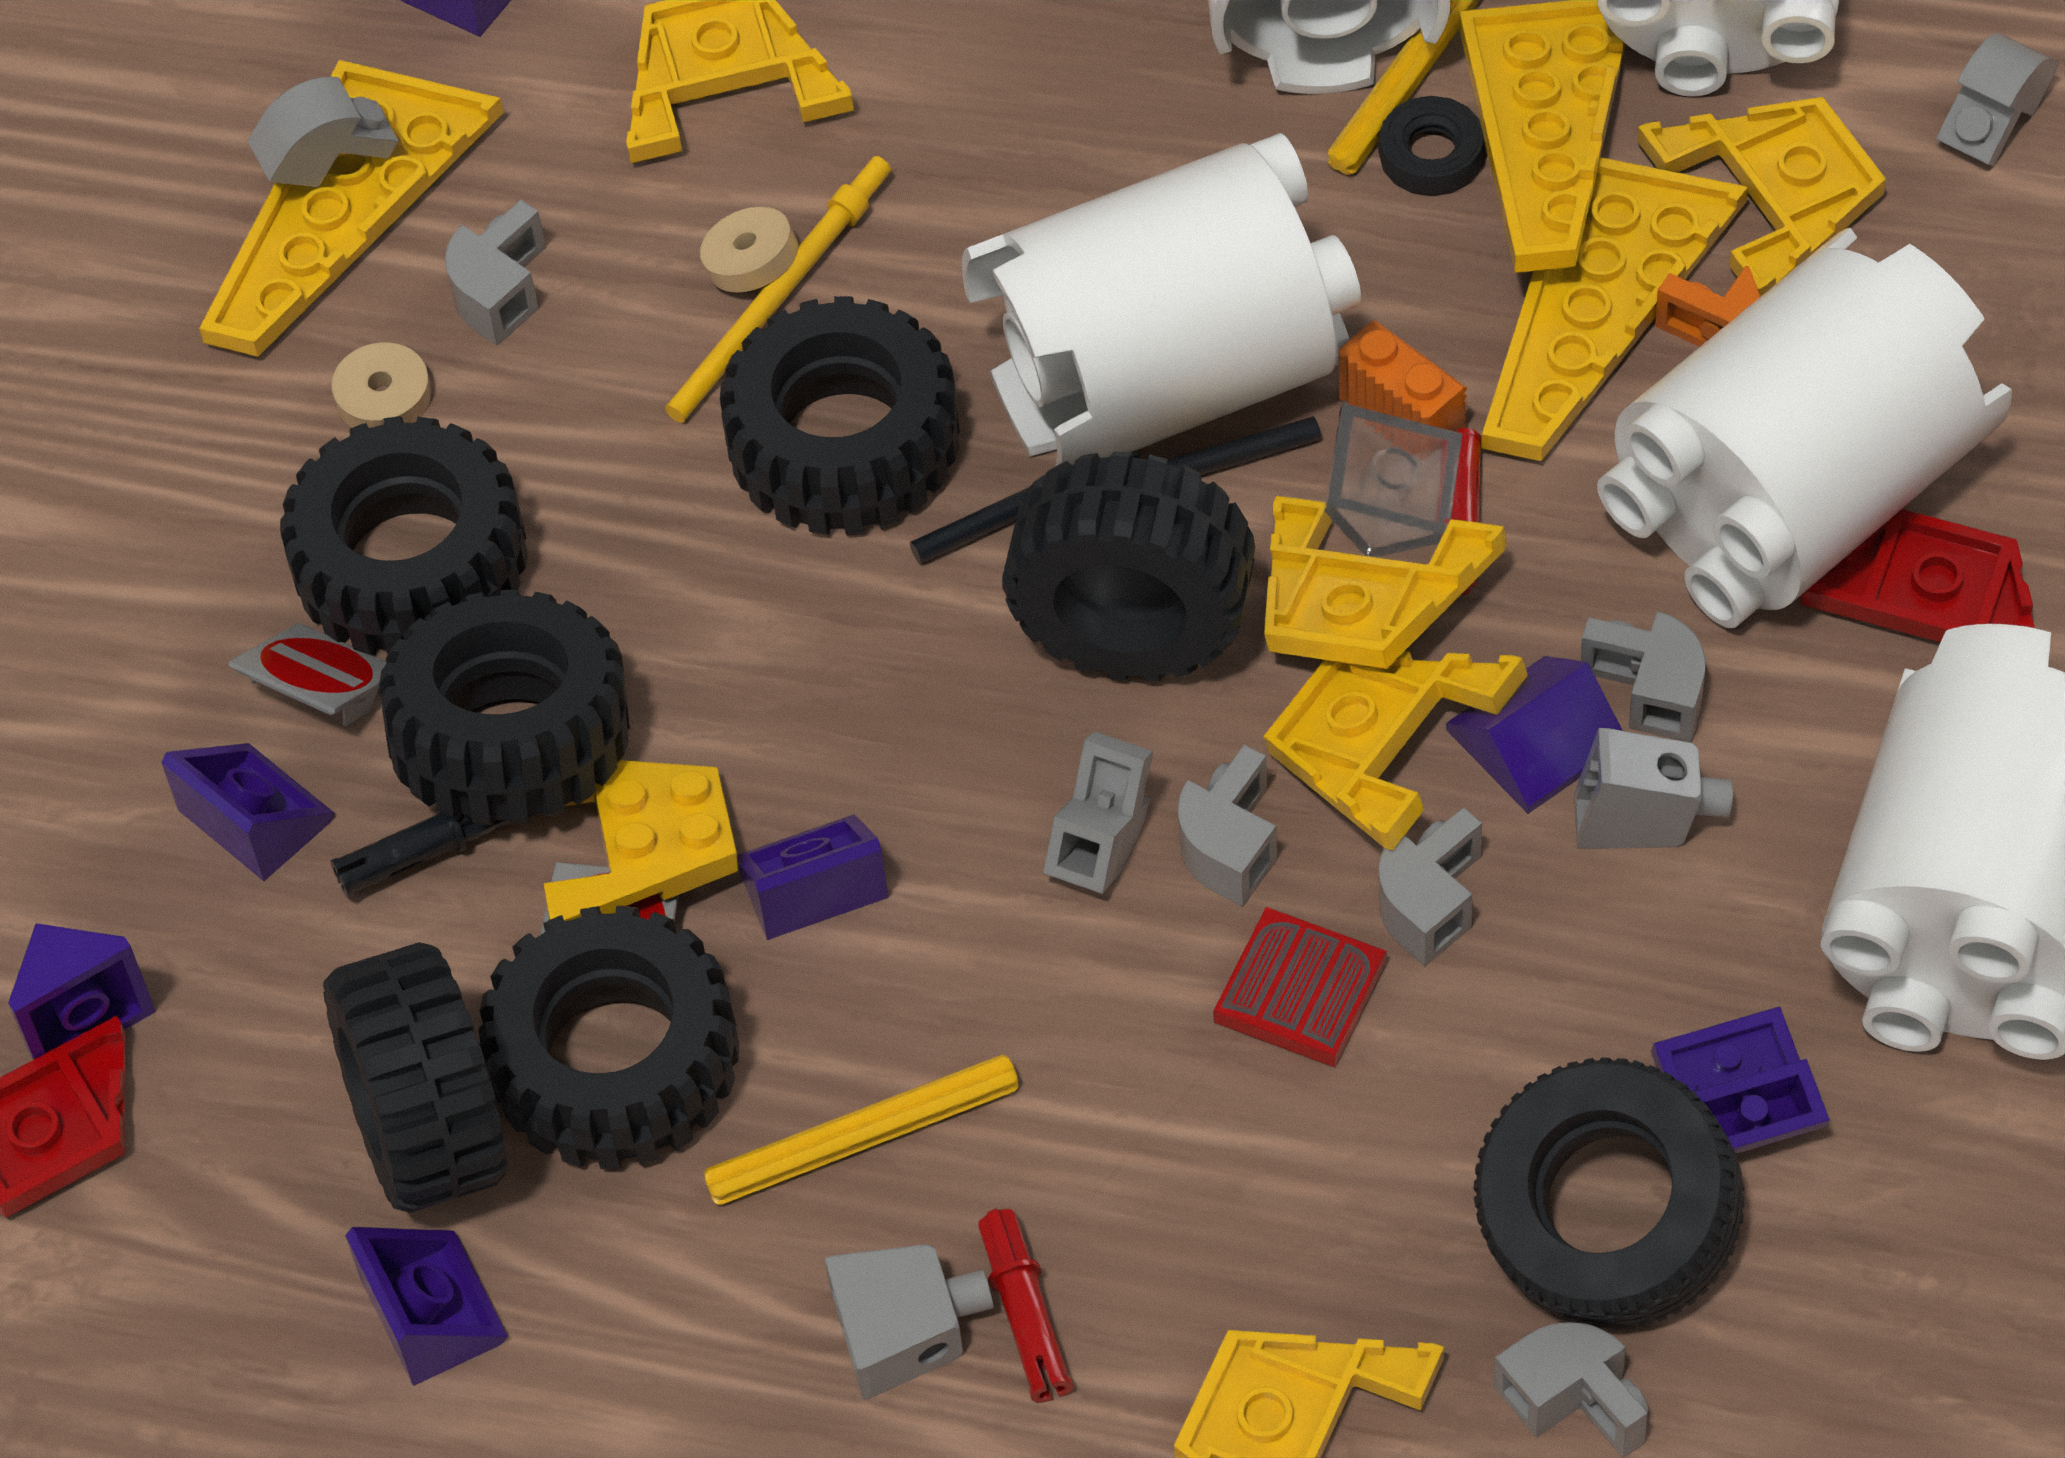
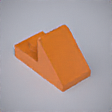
M1744 267L1724 297L1712 292L1701 283L1689 282L1669 273L1657 290L1655 327L1700 347L1760 298L1750 267Z

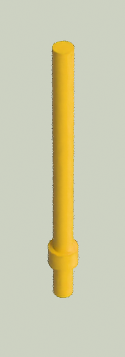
M873 156L850 185H841L827 202V213L798 246L797 255L792 265L783 275L762 289L665 406V411L669 417L679 423H683L723 376L731 356L737 350L743 351L742 341L755 328L759 327L761 329L766 324L767 319L776 312L846 226H855L869 209L868 199L892 171L890 165L883 158Z

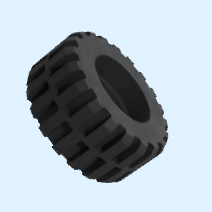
M834 296V303L818 304V300L814 299L800 303V310L788 314L784 309L767 319L768 327L765 330L757 327L742 341L743 352L737 350L731 356L725 368L726 379L721 383L719 399L728 457L732 463L733 475L740 488L749 492L750 501L763 512L770 513L775 509L777 521L797 528L799 523L808 524L809 532L829 535L830 529H845L846 535L864 533L863 526L878 523L881 529L899 521L898 513L906 509L910 514L915 512L928 501L927 490L934 493L943 485L949 476L948 467L955 462L959 448L958 433L960 429L953 369L948 355L941 352L940 341L930 330L924 327L919 330V323L916 318L899 309L895 314L889 312L888 304L868 299L865 305L854 303V298L851 296ZM855 394L867 396L891 408V411L874 426L862 432L843 437L816 436L803 432L789 424L795 415L806 406L820 399L835 395Z
M398 416L383 418L384 425L368 428L367 423H363L350 428L349 437L340 442L334 437L319 449L320 458L317 461L309 458L296 474L298 485L292 484L287 490L282 504L285 514L280 519V531L297 595L301 597L304 610L311 620L321 624L324 633L335 641L346 643L350 638L353 650L375 655L377 649L386 650L388 655L398 639L404 640L403 634L408 627L419 618L425 621L430 619V614L434 608L447 602L452 606L463 603L465 596L480 592L483 593V597L499 596L500 590L519 589L521 585L519 575L526 569L528 553L525 544L526 533L512 476L506 464L498 461L496 451L488 443L478 438L473 441L470 431L450 423L444 429L440 427L439 420L417 416L416 423H406L403 421V417ZM407 514H431L456 524L441 543L415 557L402 560H378L353 551L358 542L371 529L394 517Z
M1114 451L1110 457L1100 458L1098 453L1082 455L1075 460L1074 465L1065 461L1047 471L1046 475L1041 476L1026 490L1025 498L1020 501L1002 575V588L1006 594L1005 601L1015 621H1020V627L1033 643L1041 641L1044 643L1043 647L1046 653L1059 661L1063 658L1073 661L1076 669L1092 674L1093 670L1110 673L1109 678L1125 681L1129 676H1141L1145 682L1160 681L1165 674L1170 673L1176 678L1188 675L1198 668V664L1204 668L1221 656L1223 651L1231 646L1238 636L1255 561V541L1253 533L1248 527V521L1236 502L1229 504L1230 498L1226 491L1214 481L1206 484L1201 480L1199 472L1185 465L1178 469L1167 465V459L1149 455L1148 460L1133 458L1132 452Z
M500 590L499 596L483 597L482 592L467 595L463 603L452 606L447 602L434 608L430 614L431 618L427 621L419 618L404 632V640L398 639L386 657V665L381 671L379 682L389 758L392 760L395 774L402 784L410 788V793L429 807L436 803L437 810L446 816L457 820L462 815L471 816V820L475 824L493 825L494 820H509L510 825L529 823L528 817L544 814L546 819L563 813L566 804L573 801L579 805L591 797L596 791L595 783L603 786L618 768L617 763L625 755L629 742L628 730L630 725L620 649L618 644L610 638V632L593 616L587 618L586 611L567 600L561 605L556 603V599L552 595L534 592L533 597L520 596L518 590ZM522 699L540 702L528 709L507 714H482L471 711L482 705L501 700Z
M618 905L614 914H601L599 906L580 909L581 917L565 922L563 916L560 915L543 923L545 929L543 934L534 938L531 933H528L512 946L515 959L512 962L503 959L498 963L490 976L494 990L489 989L483 993L479 1010L483 1022L478 1029L480 1046L497 1102L502 1104L505 1118L516 1132L527 1133L529 1143L544 1154L552 1153L558 1147L562 1162L580 1167L585 1165L587 1158L598 1159L600 1169L621 1168V1159L638 1157L639 1164L642 1165L658 1160L657 1150L670 1144L677 1151L692 1141L691 1128L696 1123L702 1128L707 1127L719 1113L716 1097L724 1099L729 1096L735 1081L733 1066L739 1062V1041L730 993L725 985L723 970L715 956L705 953L703 941L691 930L682 929L677 934L673 919L657 912L651 913L649 919L640 918L638 907ZM611 1001L636 1002L657 1010L671 1022L665 1037L658 1047L640 1062L623 1070L609 1073L578 1071L565 1066L549 1054L552 1043L561 1028L572 1017L597 1004Z
M418 942L335 968L323 982L327 1019L357 1125L360 1128L368 1156L373 1163L375 1174L379 1183L382 1184L385 1196L391 1202L392 1207L412 1213L496 1186L508 1169L506 1160L507 1150L502 1135L501 1118L497 1111L492 1083L488 1077L485 1059L480 1044H478L471 1017L464 1005L456 980L453 979L450 966L446 959L442 957L441 951L435 946Z

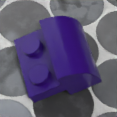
M1780 1006L1653 1043L1651 1054L1656 1067L1661 1070V1073L1668 1072L1698 1095L1720 1123L1735 1154L1825 1128L1830 1121L1807 1058L1800 1060Z

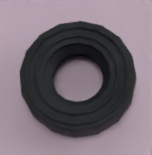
M1438 96L1410 99L1395 107L1383 121L1378 140V153L1383 171L1393 183L1411 193L1429 196L1453 193L1469 184L1481 169L1486 148L1480 119L1472 110L1452 98ZM1436 132L1449 136L1454 142L1455 147L1448 156L1431 160L1414 155L1409 148V143L1418 134Z

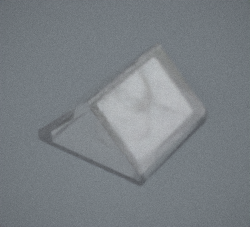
M1343 403L1339 411L1324 512L1364 556L1377 558L1439 544L1451 519L1462 434Z

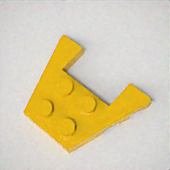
M664 0L644 6L637 58L636 90L632 94L630 131H627L626 138L630 163L682 151L680 135L671 104L700 99L705 96L747 86H755L788 77L802 122L854 111L850 88L843 80L838 82L828 70L825 58L816 48L811 49L798 34L797 25L776 0Z
M1824 97L1747 108V115L1716 120L1709 113L1690 116L1689 124L1661 128L1660 121L1638 126L1637 142L1657 169L1678 173L1716 155H1720L1740 183L1748 187V194L1776 231L1731 250L1729 266L1737 277L1745 266H1749L1760 297L1837 233L1847 228L1876 202L1885 191L1886 178Z
M1276 496L1273 502L1275 527L1274 534H1271L1270 544L1272 571L1271 576L1268 577L1264 631L1268 650L1275 653L1387 669L1505 551L1507 539L1504 526L1450 519L1428 564H1419L1318 550L1333 521L1329 503Z
M1404 651L1387 669L1324 660L1263 737L1269 754L1381 846L1393 851L1422 814L1424 807L1418 792L1378 778L1441 698L1453 700L1498 715L1528 676L1523 658L1515 655H1500L1499 663L1472 662L1470 654L1447 653L1441 661L1413 660L1410 651Z
M620 760L617 763L618 768L603 786L595 783L596 791L591 797L580 803H596L609 874L543 883L549 920L560 915L563 916L565 922L581 917L580 909L595 906L600 907L601 914H614L618 905L627 906L659 893L663 900H667L738 872L737 853L718 768ZM572 801V802L566 804L565 806L576 805V804Z
M1228 1330L1176 1439L1174 1456L1175 1458H1321L1353 1387L1364 1389L1421 1411L1444 1360V1347L1435 1343L1418 1342V1348L1384 1346V1340L1358 1338L1356 1344L1316 1342L1315 1335Z

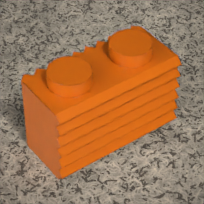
M1372 320L1339 349V400H1348V407H1357V414H1366V421L1375 420V427H1384V434H1393V441H1402V448H1411V455L1420 454V461H1430L1443 449V434L1453 430L1457 437L1458 428L1466 427L1467 424L1464 422L1467 418L1465 416L1467 409L1464 407L1467 404L1465 401L1467 387L1377 320Z

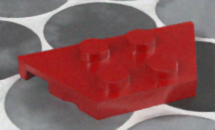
M1901 509L1801 595L1800 605L1941 642L1946 630L1967 625L2007 624L2035 628L2032 617L2033 602L2029 586L2022 577L2023 562L2017 539Z
M117 1016L0 1077V1215L5 1218L125 1154L126 1034Z

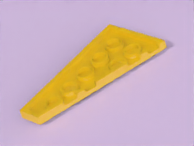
M1567 0L1459 11V31L1514 272L1575 267L1626 44L1617 37L1604 20L1598 7V0Z
M339 60L330 77H339L350 98L364 97L376 101L383 110L399 142L389 158L339 153L319 187L274 183L199 327L203 343L259 357L504 113L501 98Z
M1600 157L1576 266L1533 271L1483 428L1481 449L1542 461L1656 317L1657 290L1667 275L1671 273L1682 279L1688 277L1745 205L1748 187Z

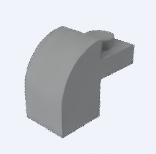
M2000 33L1991 35L1976 50L1961 73L1957 82L1962 84V87L1936 139L1988 165L1994 166L2021 112L2031 116L2034 115L2060 62Z
M321 77L300 83L275 99L260 118L247 142L269 182L319 187L339 153L389 158L399 140L376 101L364 97L350 98L339 77Z
M522 199L504 215L494 218L480 236L462 224L451 237L445 254L446 269L458 314L468 326L496 346L502 343L539 309L532 274L524 267L546 249L539 212Z
M1659 611L1656 612L1651 631L1635 628L1623 621L1613 620L1607 622L1588 617L1582 635L1581 661L1588 662L1596 677L1634 685L1631 693L1629 729L1692 742L1702 708L1706 666L1704 650L1693 631L1680 620Z
M1095 731L1084 740L1073 798L1054 816L1043 874L1102 894L1123 871L1139 838L1147 814L1150 799L1144 797L1153 755L1152 750Z
M1243 745L1230 764L1223 762L1218 766L1209 781L1207 790L1187 780L1178 802L1180 851L1186 868L1203 886L1242 907L1277 861L1276 825L1251 813L1267 791L1266 755L1246 745Z
M1464 807L1446 822L1439 820L1433 823L1422 834L1417 845L1404 836L1393 851L1384 848L1380 857L1379 911L1382 922L1391 937L1424 967L1472 928V893L1455 878L1481 858L1482 822Z
M1565 1322L1551 1324L1531 1332L1495 1357L1494 1389L1536 1438L1580 1408L1622 1458L1645 1444L1648 1405L1635 1384L1629 1379L1623 1378L1626 1347L1606 1331L1582 1323Z

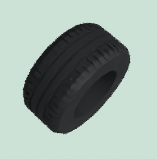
M1601 1057L1597 1061L1594 1058L1585 1059L1583 1063H1578L1577 1061L1567 1063V1067L1564 1068L1558 1066L1552 1069L1551 1074L1547 1075L1544 1073L1538 1076L1537 1081L1533 1084L1531 1082L1523 1087L1524 1091L1519 1094L1517 1092L1510 1098L1512 1102L1509 1105L1505 1104L1500 1110V1117L1495 1118L1490 1125L1492 1127L1491 1131L1486 1132L1483 1140L1485 1145L1480 1148L1477 1156L1480 1160L1475 1166L1477 1177L1474 1180L1473 1190L1476 1192V1196L1473 1198L1477 1208V1221L1482 1226L1480 1231L1487 1242L1491 1254L1495 1257V1260L1506 1275L1526 1296L1552 1315L1556 1314L1560 1319L1568 1322L1588 1324L1599 1329L1618 1330L1619 1327H1623L1625 1330L1635 1328L1637 1325L1642 1327L1649 1326L1652 1321L1657 1320L1661 1322L1667 1319V1316L1670 1314L1675 1315L1682 1312V1307L1685 1305L1691 1306L1696 1301L1695 1298L1698 1295L1702 1296L1709 1290L1707 1287L1710 1283L1715 1284L1719 1278V1272L1721 1270L1724 1271L1729 1263L1727 1260L1729 1255L1733 1256L1736 1248L1734 1244L1741 1234L1739 1225L1743 1224L1744 1214L1742 1211L1745 1207V1197L1742 1194L1745 1189L1741 1178V1167L1720 1123L1706 1104L1686 1084L1676 1080L1668 1072L1661 1073L1659 1068L1651 1065L1645 1066L1644 1063L1636 1060L1631 1063L1624 1058L1612 1060L1611 1058ZM1632 1137L1646 1141L1663 1156L1672 1178V1189L1668 1205L1655 1227L1636 1243L1612 1252H1584L1564 1241L1556 1232L1548 1213L1550 1190L1557 1173L1564 1163L1579 1149L1600 1139Z

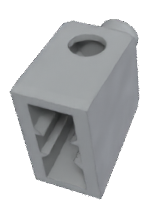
M1598 728L1574 792L1577 848L1677 847L1684 843L1695 815L1728 817L1730 815L1733 800L1731 779L1700 777L1699 750L1691 742L1609 728Z
M928 1244L841 1254L824 1258L830 1291L863 1400L873 1398L958 1359L963 1353L957 1318L993 1309V1301L983 1269L945 1279L936 1249Z

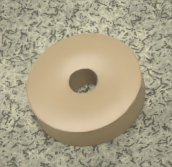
M750 207L726 216L709 230L700 247V259L715 286L728 292H747L764 287L783 275L792 265L797 255L798 241L788 219L782 212L770 207Z
M390 342L368 344L348 354L335 369L331 383L337 411L342 420L352 428L363 423H367L368 428L384 425L383 418L398 416L403 417V421L406 423H415L417 416L421 417L426 411L432 392L427 368L422 358L412 349ZM380 386H389L385 390L375 391Z

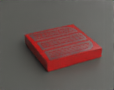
M1265 907L1213 1010L1214 1023L1336 1067L1387 962V951Z

